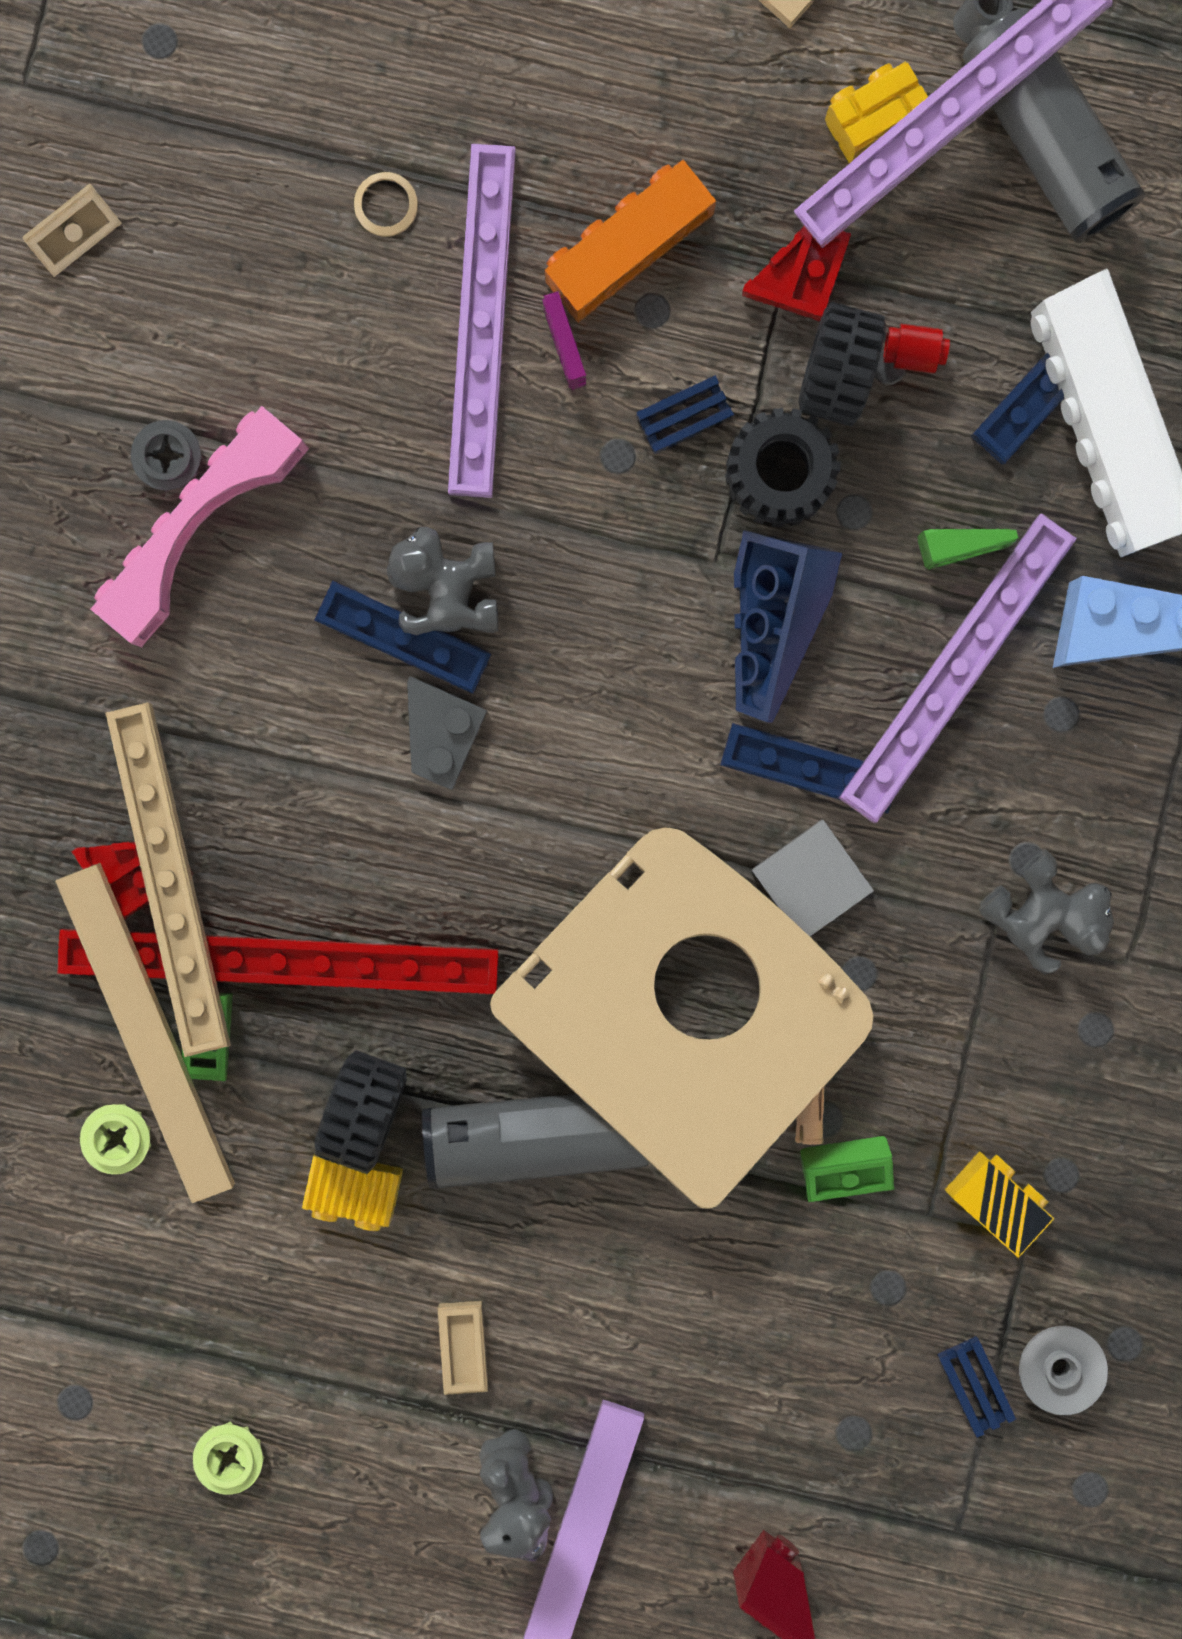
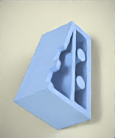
M1081 576L1069 582L1053 668L1182 651V595Z

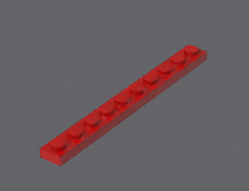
M60 929L57 974L95 975L76 929ZM130 932L148 977L166 979L156 933ZM206 935L216 981L494 994L497 991L499 949Z

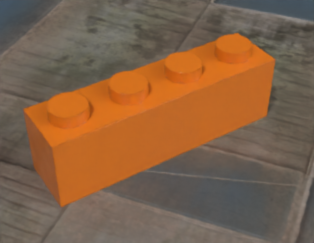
M681 160L673 168L670 164H667L659 169L650 179L649 183L651 185L639 195L636 192L628 194L617 204L614 215L604 223L601 219H598L590 224L581 234L582 240L570 250L567 247L559 249L547 261L548 267L544 270L545 283L553 292H559L562 304L577 323L714 215L715 198L684 160Z

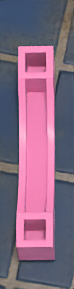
M263 406L256 413L253 411L249 412L240 421L236 428L238 435L228 446L222 445L212 454L208 461L210 468L200 480L195 478L185 486L179 496L182 501L171 514L166 512L158 518L151 529L153 535L143 547H135L124 559L123 566L125 568L115 580L110 579L106 581L96 592L94 599L97 602L92 606L91 610L131 644L142 648L169 616L170 591L175 568L185 545L198 526L218 507L235 496L259 486L282 482L309 450L302 439Z

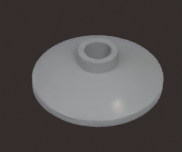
M1056 1326L1041 1331L1028 1342L1020 1358L1019 1376L1025 1393L1039 1408L1056 1415H1072L1086 1410L1099 1399L1107 1383L1108 1365L1102 1348L1089 1334L1070 1326ZM1056 1360H1066V1367L1063 1371H1053L1052 1367Z

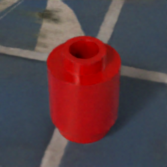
M901 323L899 328L888 327L883 362L892 363L895 369L935 374L938 365H946L950 339L943 338V329Z

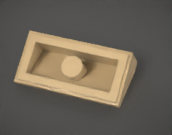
M88 184L22 238L52 276L55 277L122 223L94 187Z

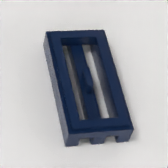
M716 375L636 412V417L654 455L728 421L734 416L731 407L726 402L724 392L719 387ZM711 391V397L654 424H650L649 419ZM716 405L718 406L720 412L658 441L656 433Z
M977 1336L937 1354L977 1438L984 1435L983 1431L989 1428L992 1430L999 1428L1000 1423L1006 1420L1008 1423L1016 1420ZM974 1351L1001 1410L993 1412L966 1352ZM958 1357L986 1416L980 1420L977 1419L950 1361Z

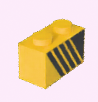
M979 1151L947 1186L945 1191L1019 1258L1054 1220L1043 1209L1049 1201L1030 1184L1022 1190L1013 1182L1011 1178L1016 1172L998 1155L989 1160Z

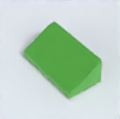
M884 1136L807 1147L800 1151L808 1202L894 1190L892 1154L887 1139Z

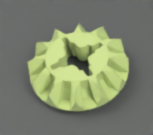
M126 1104L105 1105L95 1110L84 1122L80 1134L81 1150L86 1160L95 1169L107 1174H123L133 1170L144 1161L151 1147V1127L146 1124L141 1112L127 1107ZM127 1126L128 1129L123 1137V1141L127 1144L126 1148L117 1145L106 1152L104 1149L109 1145L108 1142L111 1139L107 1129L109 1128L115 1132Z
M231 1421L224 1425L212 1426L199 1439L193 1453L194 1470L201 1483L209 1490L225 1495L237 1494L248 1489L257 1480L264 1461L260 1439H256L250 1433L248 1426L240 1427L233 1425ZM234 1444H236L238 1452L235 1458L240 1464L232 1462L221 1472L219 1469L222 1466L223 1455L218 1451L227 1452L230 1447L233 1448Z

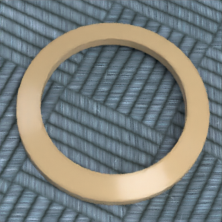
M381 172L371 175L361 183L355 194L354 210L358 221L368 232L377 236L391 237L404 232L413 223L417 214L418 201L412 185L405 178L395 173ZM384 180L393 181L402 186L409 197V208L405 217L399 223L387 227L378 226L369 221L362 209V199L366 190L372 184Z

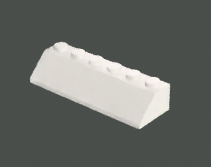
M1106 269L1043 300L1031 311V329L1035 339L1039 343L1042 342L1045 353L1048 352L1051 357L1046 360L1047 374L1051 382L1057 384L1059 390L1061 388L1063 390L1064 399L1061 401L1062 415L1066 423L1072 425L1078 440L1076 443L1077 456L1081 464L1089 470L1093 481L1091 485L1092 497L1096 505L1104 511L1108 522L1106 526L1107 538L1111 546L1118 550L1121 558L1182 534V471L1110 273Z

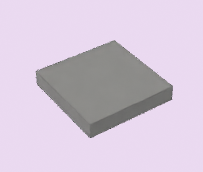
M824 820L817 822L751 869L775 905L809 936H812L874 891Z

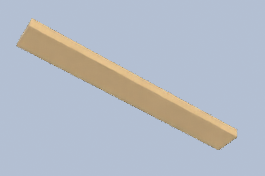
M147 702L107 712V722L184 1057L231 1046L153 706Z
M101 863L55 880L191 1203L232 1189L235 1185L234 1179Z

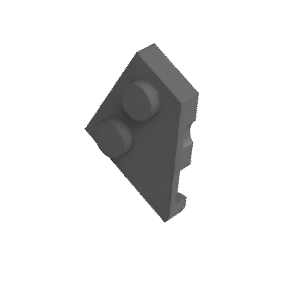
M410 676L407 681L411 773L453 790L488 711Z

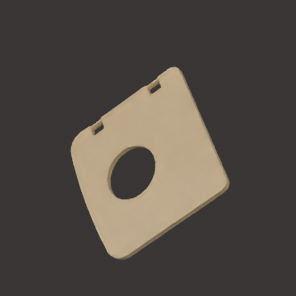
M672 828L652 830L643 836L533 951L532 955L497 989L490 1003L492 1014L505 1028L691 1202L705 1209L713 1208L723 1201L860 1047L870 1033L873 1022V1012L867 996L807 933L719 857L685 832ZM634 863L644 873L627 890L617 880ZM696 936H715L728 940L738 946L753 963L759 980V999L750 1020L737 1032L719 1039H698L680 1032L663 1016L655 997V974L662 958L676 944ZM542 961L552 971L534 989L524 978Z

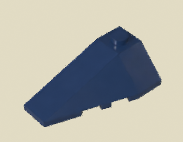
M743 531L734 570V588L740 589V613L734 614L735 629L741 630V653L735 658L736 711L765 722L773 723L831 600L842 553L808 543L752 531Z

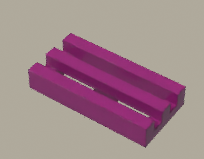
M556 291L544 295V299H542L543 311L568 386L572 390L586 386V373L559 292Z

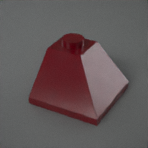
M763 1530L733 1570L739 1608L781 1639H815L804 1574L798 1555L799 1551L784 1536L777 1535L774 1538Z

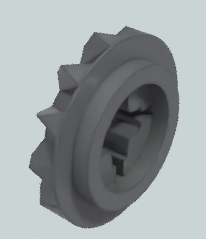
M160 420L145 426L135 437L131 448V463L137 476L148 486L166 492L176 488H185L186 483L198 475V467L203 459L199 440L192 431L183 424L171 420ZM168 439L171 450L184 457L178 458V460H171L170 467L165 470L164 463L154 457H150V455L163 453Z

